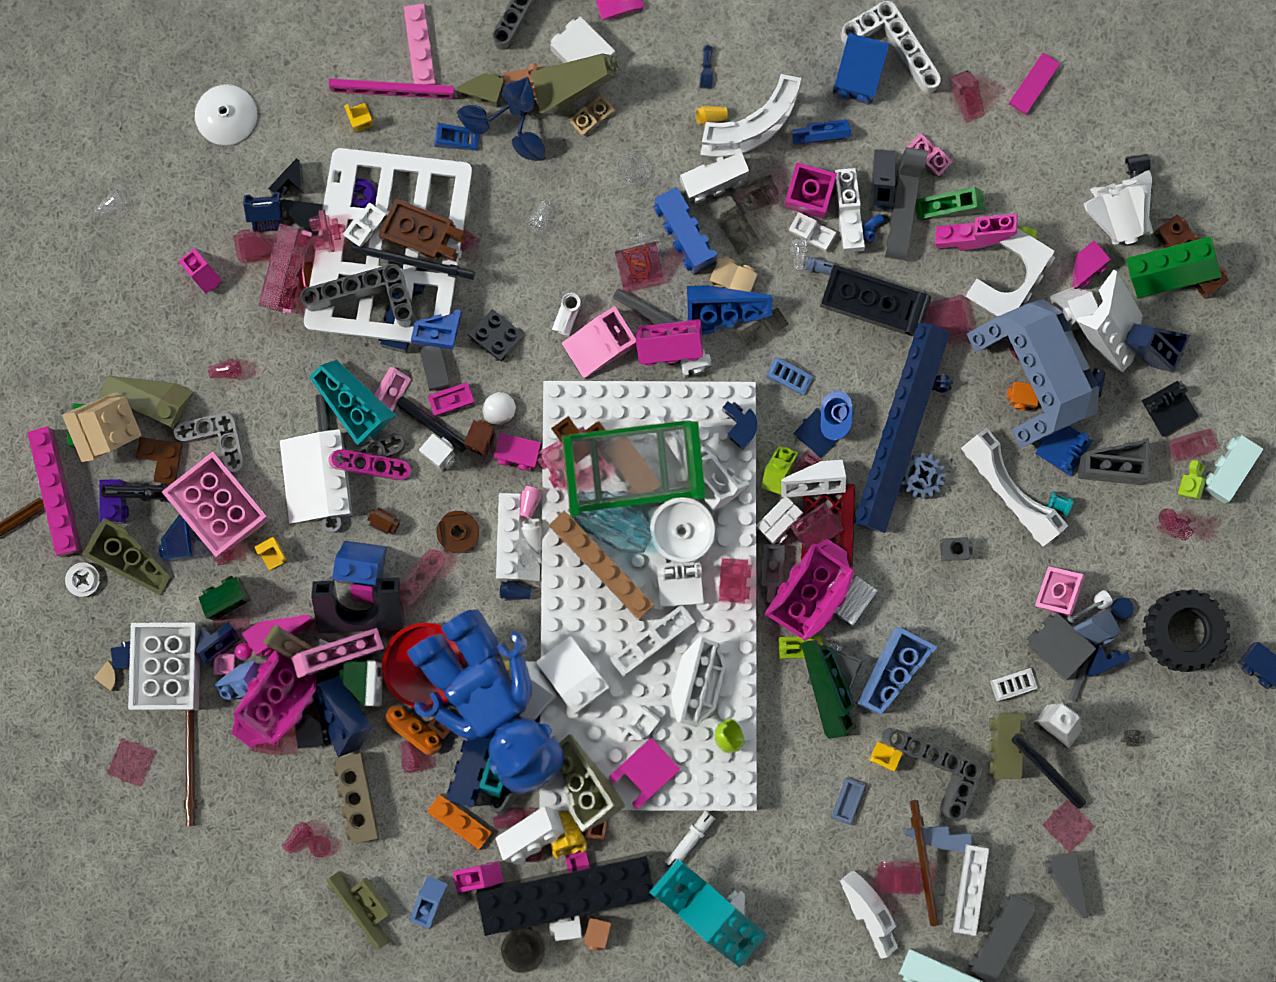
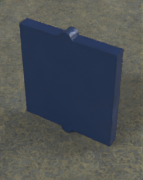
M817 408L807 419H803L801 426L793 433L820 458L830 448H833L834 443L837 441L829 440L821 432V411Z

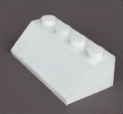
M499 493L497 580L540 581L541 550H529L521 529L523 526L522 522L529 519L520 516L522 494ZM542 498L532 517L538 518L540 523H542Z

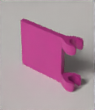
M649 738L608 778L612 783H615L624 774L630 778L642 792L632 802V805L638 809L669 781L680 768L652 738Z

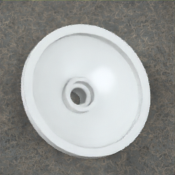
M219 85L205 92L199 99L195 109V122L200 133L208 141L222 146L234 145L242 142L252 133L257 122V108L252 97L242 88L234 85ZM222 109H227L225 114L220 113Z
M675 498L665 502L656 510L650 524V536L654 547L663 557L674 562H691L700 558L710 548L715 535L714 521L708 509L698 501L690 498ZM684 528L686 530V534L679 535L678 529Z

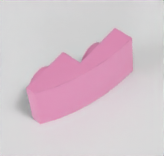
M922 133L918 134L907 146L909 148L927 150L925 167L937 177L953 162L939 147L935 148Z

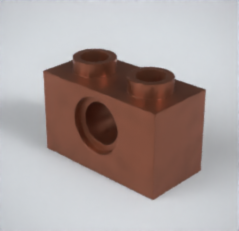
M481 419L479 422L473 420L464 441L466 449L486 457L495 437L492 424Z

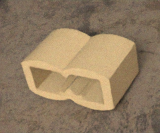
M724 257L723 259H718L708 284L715 287L750 292L758 274L754 272V268L747 265L740 267L735 264L733 259Z

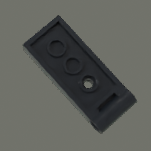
M833 265L820 307L914 337L918 323L924 322L931 296L838 265ZM883 303H888L890 308H885Z

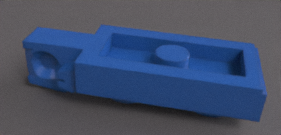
M847 119L807 124L806 128L792 129L794 144H805L806 142L813 141L822 142L829 139L840 140L845 137H851V128Z

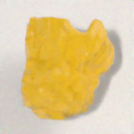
M570 811L558 812L565 833L551 843L552 853L555 858L559 859L561 855H570L579 850L582 853L585 852L587 848L586 839Z

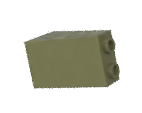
M601 53L531 71L540 113L555 114L616 78V71L619 70L616 58L613 59L612 55Z

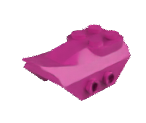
M829 539L819 544L813 543L799 565H795L792 568L788 581L781 584L777 592L778 594L771 602L765 615L805 641L822 630L825 625L832 621L833 613L837 607H841L846 600L845 596L854 574V570L848 564L847 552Z
M276 650L273 651L267 661L261 664L257 677L248 684L247 693L233 713L234 724L231 733L250 748L263 743L274 745L293 725L300 721L302 718L301 712L312 702V695L316 690L317 675L312 673L298 678L292 660Z

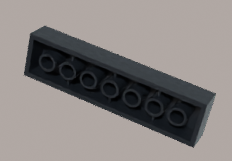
M646 852L476 890V898L485 936L655 899L650 893L654 886Z

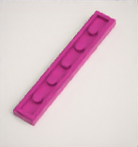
M329 78V88L332 92L455 99L454 86Z

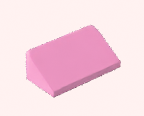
M390 367L374 395L393 412L397 401L403 395L411 378L396 368Z

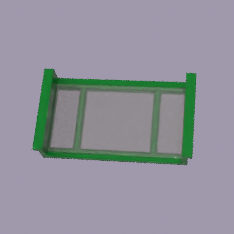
M682 420L562 435L570 516H577L580 512L669 501L675 498H706L698 421Z

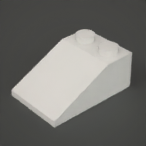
M571 636L536 661L574 714L609 689V686Z

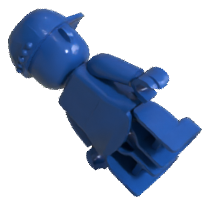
M478 609L467 610L449 620L441 628L448 640L455 642L468 662L466 666L462 667L460 665L457 655L443 634L432 635L416 644L407 652L414 665L420 667L427 678L437 688L444 691L446 698L457 707L462 716L446 707L443 708V699L439 692H433L429 695L434 703L432 709L425 702L416 701V712L423 717L435 715V719L456 735L467 740H478L495 734L489 744V765L493 772L499 773L497 777L507 789L518 794L529 793L544 786L558 774L563 766L564 755L557 739L554 736L550 738L552 728L546 723L539 724L533 719H516L525 712L526 705L532 697V684L524 656H521L526 651L527 641L520 632L513 631L511 639L515 642V649L511 651L505 643L499 645L497 637ZM499 651L504 656L511 658L509 664L511 669L512 681L508 676L504 661L502 659L501 654H499Z

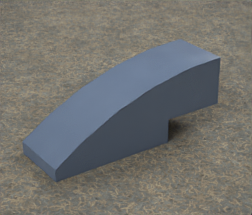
M948 826L923 827L926 845L952 851H965L966 844L972 845L970 833L949 834ZM914 828L903 829L905 835L916 840Z

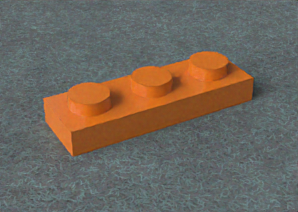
M439 794L427 811L478 850H480L492 833V831L441 794Z

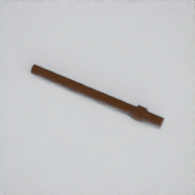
M185 710L186 800H184V809H186V826H195L197 800H195L194 710Z
M911 800V827L914 828L929 922L930 926L934 927L939 924L923 833L924 819L920 814L918 800Z

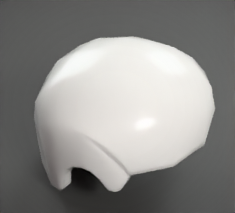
M504 392L490 395L483 405L482 412L484 418L493 425L500 426L507 423L515 414L516 406L514 399Z

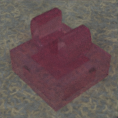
M464 228L463 231H465L467 238L464 244L461 243L460 250L466 252L470 245L477 246L482 239Z

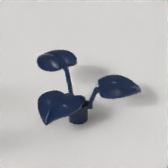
M528 77L509 82L504 86L503 96L508 104L491 117H487L486 111L477 105L463 106L457 111L458 118L462 124L475 134L486 133L490 127L488 122L494 120L507 109L515 116L521 115L517 132L519 136H515L512 139L514 150L521 157L528 160L543 161L546 159L545 147L540 137L532 132L522 133L524 119L527 115L526 112H530L535 106L534 92Z

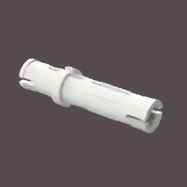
M707 811L703 812L694 826L691 825L689 827L690 831L665 861L668 865L674 859L683 861L696 842L705 836L703 833L715 820L710 815L705 822L709 815Z

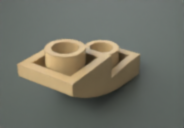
M601 94L587 107L579 110L569 121L580 135L584 136L616 110L604 95Z

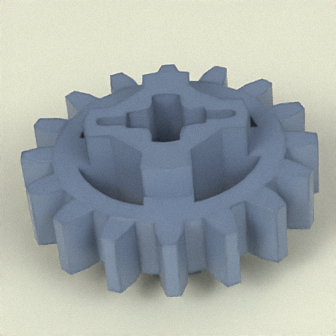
M924 452L920 454V458L916 454L912 455L913 461L909 459L903 477L904 481L901 483V486L906 485L908 487L905 490L906 493L912 491V497L920 494V498L924 499L925 494L930 498L933 496L932 491L936 493L940 491L938 486L945 484L941 481V478H945L946 474L941 473V470L945 467L937 465L940 461L939 458L933 461V455L930 454L926 458ZM923 462L928 463L932 467L924 466ZM913 465L915 471L913 475L909 477V470ZM920 471L927 474L925 481L923 478H918ZM936 475V481L932 486L931 478ZM916 483L920 485L922 489H918L914 487L912 484Z

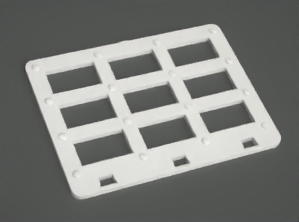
M345 148L334 150L330 163L310 287L339 279L340 275L350 276L382 267L379 266V258L367 256L366 264L342 262L346 240L343 234L348 228L349 220L353 221L354 218L358 219L365 209L351 207L358 166L381 169L375 207L387 216L390 212L388 208L395 171L418 173L413 205L425 210L431 176L456 177L448 219L453 221V225L456 228L463 230L472 178L470 164ZM335 172L341 173L340 183H333ZM384 222L370 237L369 248L382 250L383 239H380L378 234ZM324 233L331 234L329 244H323ZM450 238L446 246L455 249L458 257L455 262L443 257L442 264L458 266V261L461 259L462 250H460L461 243ZM406 249L405 256L418 259L419 253ZM404 264L401 270L405 277L411 301L414 284L438 287L434 316L439 314L442 316L449 315L451 313L456 278L448 277V274L417 271V267ZM392 273L389 279L394 280L399 274ZM378 279L370 280L368 285H375ZM330 291L328 297L335 296L337 291ZM399 292L398 299H401L404 293ZM374 295L360 299L356 320L333 317L334 306L313 312L306 309L304 316V325L310 331L411 343L414 328L412 326L401 327L396 319L394 324L370 322ZM314 296L309 297L307 302L312 303ZM409 312L401 313L399 318L406 319L409 316Z

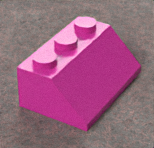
M701 319L638 326L636 345L639 364L652 366L657 364V362L675 363L681 359L695 361L699 357H703Z

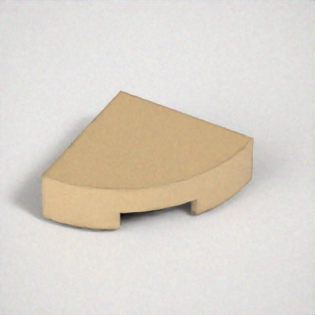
M107 661L94 679L110 691H113L116 685V672L113 669V665Z

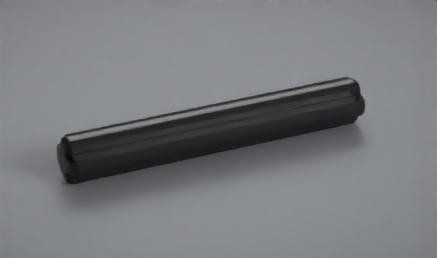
M404 396L399 398L396 405L440 438L444 437L459 452L463 453L466 450L463 439Z

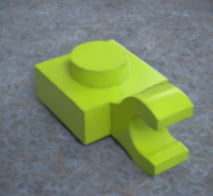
M1191 460L1189 465L1190 474H1183L1178 490L1179 496L1200 500L1206 481L1204 478H1201L1205 465L1200 464V461Z

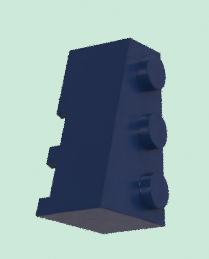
M1133 323L1125 343L1151 367L1174 373L1190 335Z
M340 676L318 683L312 696L338 758L357 751L361 748L372 726L348 688L343 684Z

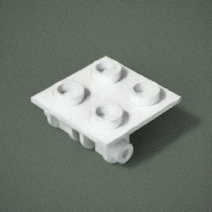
M700 561L657 564L660 607L703 604Z

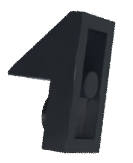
M297 158L270 185L268 189L272 195L275 192H279L281 196L286 195L290 190V184L304 194L303 168Z

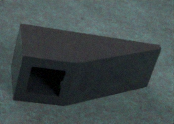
M874 149L870 211L891 212L894 206L895 151Z

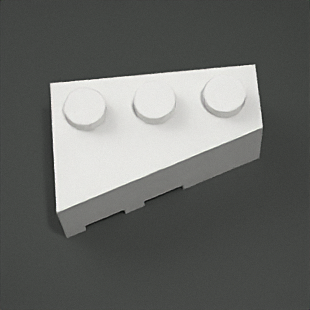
M740 148L734 150L735 155L724 159L721 156L716 158L717 162L707 166L703 164L680 175V182L688 202L700 203L708 195L719 196L725 193L727 188L733 187V189H738L745 185L744 182L748 179L749 169Z

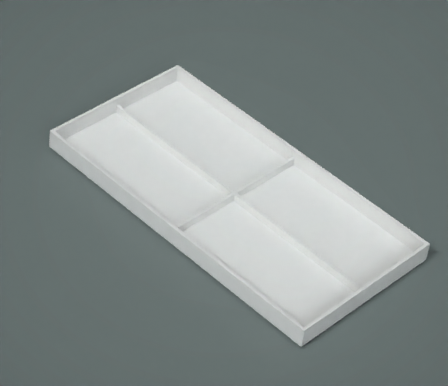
M543 381L541 658L571 636L609 686V689L574 714L548 679L556 696L541 712L540 724H548L552 728L550 738L554 736L558 742L562 741L569 734L573 736L617 791L625 804L622 810L757 811L756 433L747 447L741 450L727 438V434L737 423L722 411V407L729 401L731 404L733 402L737 403L743 409V414L751 409L756 415V382ZM661 415L664 417L665 423L682 420L698 421L701 446L717 457V462L725 469L731 468L735 471L733 475L742 482L747 480L750 485L726 506L713 511L705 499L690 498L698 501L708 509L715 525V535L710 548L703 556L694 560L700 561L703 604L683 605L695 622L626 675L622 676L610 659L680 606L660 607L657 564L676 562L663 557L654 547L650 536L652 517L656 510L667 501L580 512L577 516H570L563 445L551 428L567 416L571 418L581 433L597 421L602 424L605 430L654 424L655 419ZM656 433L627 436L661 482ZM665 441L669 489L689 487L687 472ZM598 448L602 498L629 495L630 493L626 489L628 485L624 480L620 481L613 472L615 468L611 463L608 464L601 456L602 452ZM590 454L576 464L574 462L578 501L595 499ZM660 485L654 491L662 490V486ZM564 510L654 603V606L639 621L589 567L549 528V524ZM679 528V535H685L686 530L684 528ZM699 637L719 642V649L726 668L715 710L698 727L677 722L671 695L682 655ZM643 706L661 719L647 738L624 742L617 741ZM731 718L738 723L744 737V745L739 748V751L732 754L724 753L714 740L717 725ZM649 738H652L680 770L640 808L636 809L632 802L642 794L640 789L626 774L615 783H612L608 777ZM560 771L547 784L540 787L539 809L546 806L556 810H570V801L568 794H565V783Z

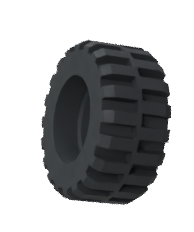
M1185 589L1168 593L1157 599L1156 603L1148 609L1149 614L1144 617L1143 622L1146 625L1145 628H1142V634L1146 635L1145 647L1149 646L1151 650L1149 654L1152 658L1156 657L1158 659L1157 663L1161 666H1167L1170 670L1191 672L1208 668L1213 662H1217L1221 658V652H1225L1228 647L1225 643L1227 640H1230V633H1227L1230 623L1225 621L1224 616L1227 615L1225 610L1219 609L1220 603L1216 599L1211 600L1210 595L1199 593L1198 590ZM1177 612H1193L1203 624V641L1198 648L1192 651L1178 649L1169 637V621Z

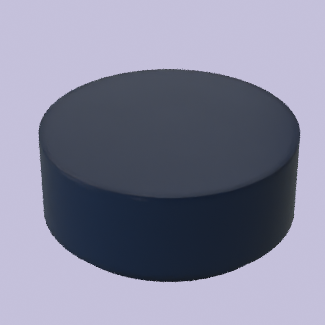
M1118 598L1113 601L1111 612L1118 619L1128 618L1133 613V604L1127 598Z

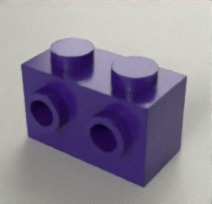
M122 479L99 480V522L101 523L103 518H106L115 524H126V518L129 517L126 498H102L101 487L103 484H128Z

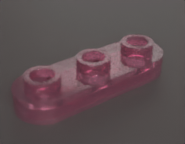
M435 549L427 551L402 582L400 587L403 604L411 605L415 603L441 570L445 559L440 551ZM432 557L438 558V562L436 564L430 563V559ZM418 574H424L425 579L423 581H418ZM405 591H411L412 595L410 598L404 597Z

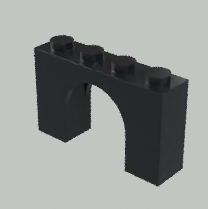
M399 577L378 578V603L367 610H352L342 605L337 598L334 580L313 581L311 598L318 633L369 631L375 628L378 631L401 630L404 628V608Z

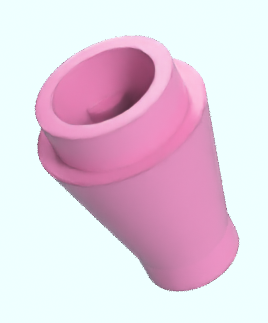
M525 486L524 491L522 490L520 516L532 519L542 498V490Z

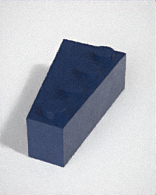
M495 734L478 740H463L460 752L463 754L461 760L456 762L454 768L456 775L454 781L450 782L447 800L472 808L476 806L480 793L479 786L489 758V744Z

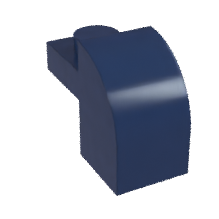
M727 401L722 407V411L737 423L727 434V438L741 450H744L752 441L757 431L756 415L751 409L743 414V409L737 403L733 402L731 404Z

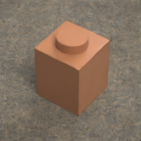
M590 917L584 944L588 945L587 949L600 951L601 948L605 949L611 921Z

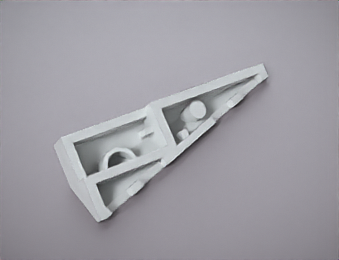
M662 415L658 416L653 423H665L664 417ZM681 430L664 432V440L687 472L684 436L680 434ZM701 446L705 501L713 511L726 506L748 488L750 483L747 480L742 482L733 475L734 470L731 468L725 469L717 462V457Z

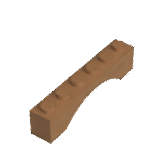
M565 510L549 524V528L589 567L638 621L654 606V603Z

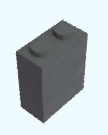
M1058 613L1054 616L1050 614L1042 622L1044 627L1039 632L1035 629L1027 638L1030 641L1027 646L1063 680H1067L1096 648L1081 634L1076 632Z

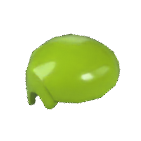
M731 718L717 725L714 734L716 745L724 753L732 754L739 751V748L744 745V737L738 723Z

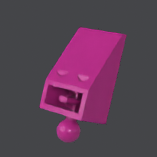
M310 615L260 621L242 633L248 644H239L235 649V655L240 660H247L251 657L252 651H254L257 656H267L269 658L274 649L263 642L275 624L295 636L313 624L315 618Z

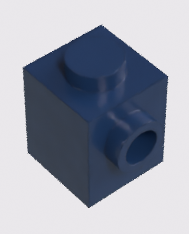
M130 641L121 642L120 647L110 648L113 669L130 668Z

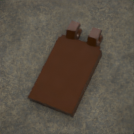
M395 199L378 234L380 239L434 260L440 259L442 256L453 262L456 261L458 253H456L455 249L446 246L449 239L452 238L464 244L467 238L465 231L456 228L451 219Z

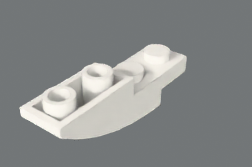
M856 168L835 170L834 173H837L835 179L836 201L843 252L864 251L865 245Z
M851 871L840 880L842 888L856 919H864L880 958H886L898 948L891 932L896 927V924L874 889L859 874Z

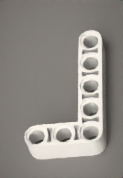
M884 1L844 25L841 33V40L844 44L848 37L847 31H853L856 35L868 37L883 29L920 89L925 93H933L940 83L939 73L893 2ZM887 10L891 15L884 16L881 11ZM869 20L873 23V26L867 27L863 22ZM898 27L902 33L896 34L892 28ZM908 44L913 50L907 51L903 48V45ZM919 61L924 67L917 68L914 62ZM925 79H932L935 84L928 85Z

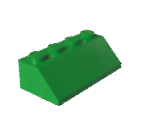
M1212 236L1126 258L1137 298L1222 277Z

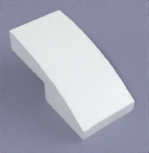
M368 203L358 219L354 218L343 235L361 247L376 232L387 218V215L371 203Z
M799 212L789 228V232L825 252H828L837 236L835 231L818 224L816 220Z

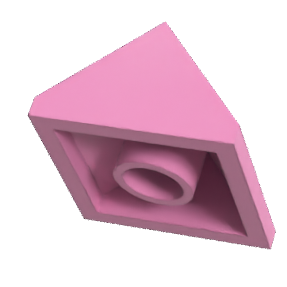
M1048 566L1035 606L1055 614L1058 613L1063 617L1072 616L1085 575Z

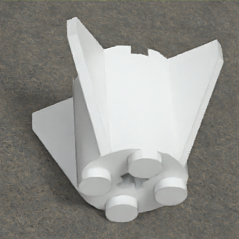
M1145 171L1132 179L1123 180V184L1116 185L1113 183L1106 187H1093L1090 189L1095 198L1083 203L1085 210L1111 237L1113 244H1119L1123 241L1126 244H1131L1138 241L1137 237L1146 236L1154 232L1149 219L1152 186L1150 171Z

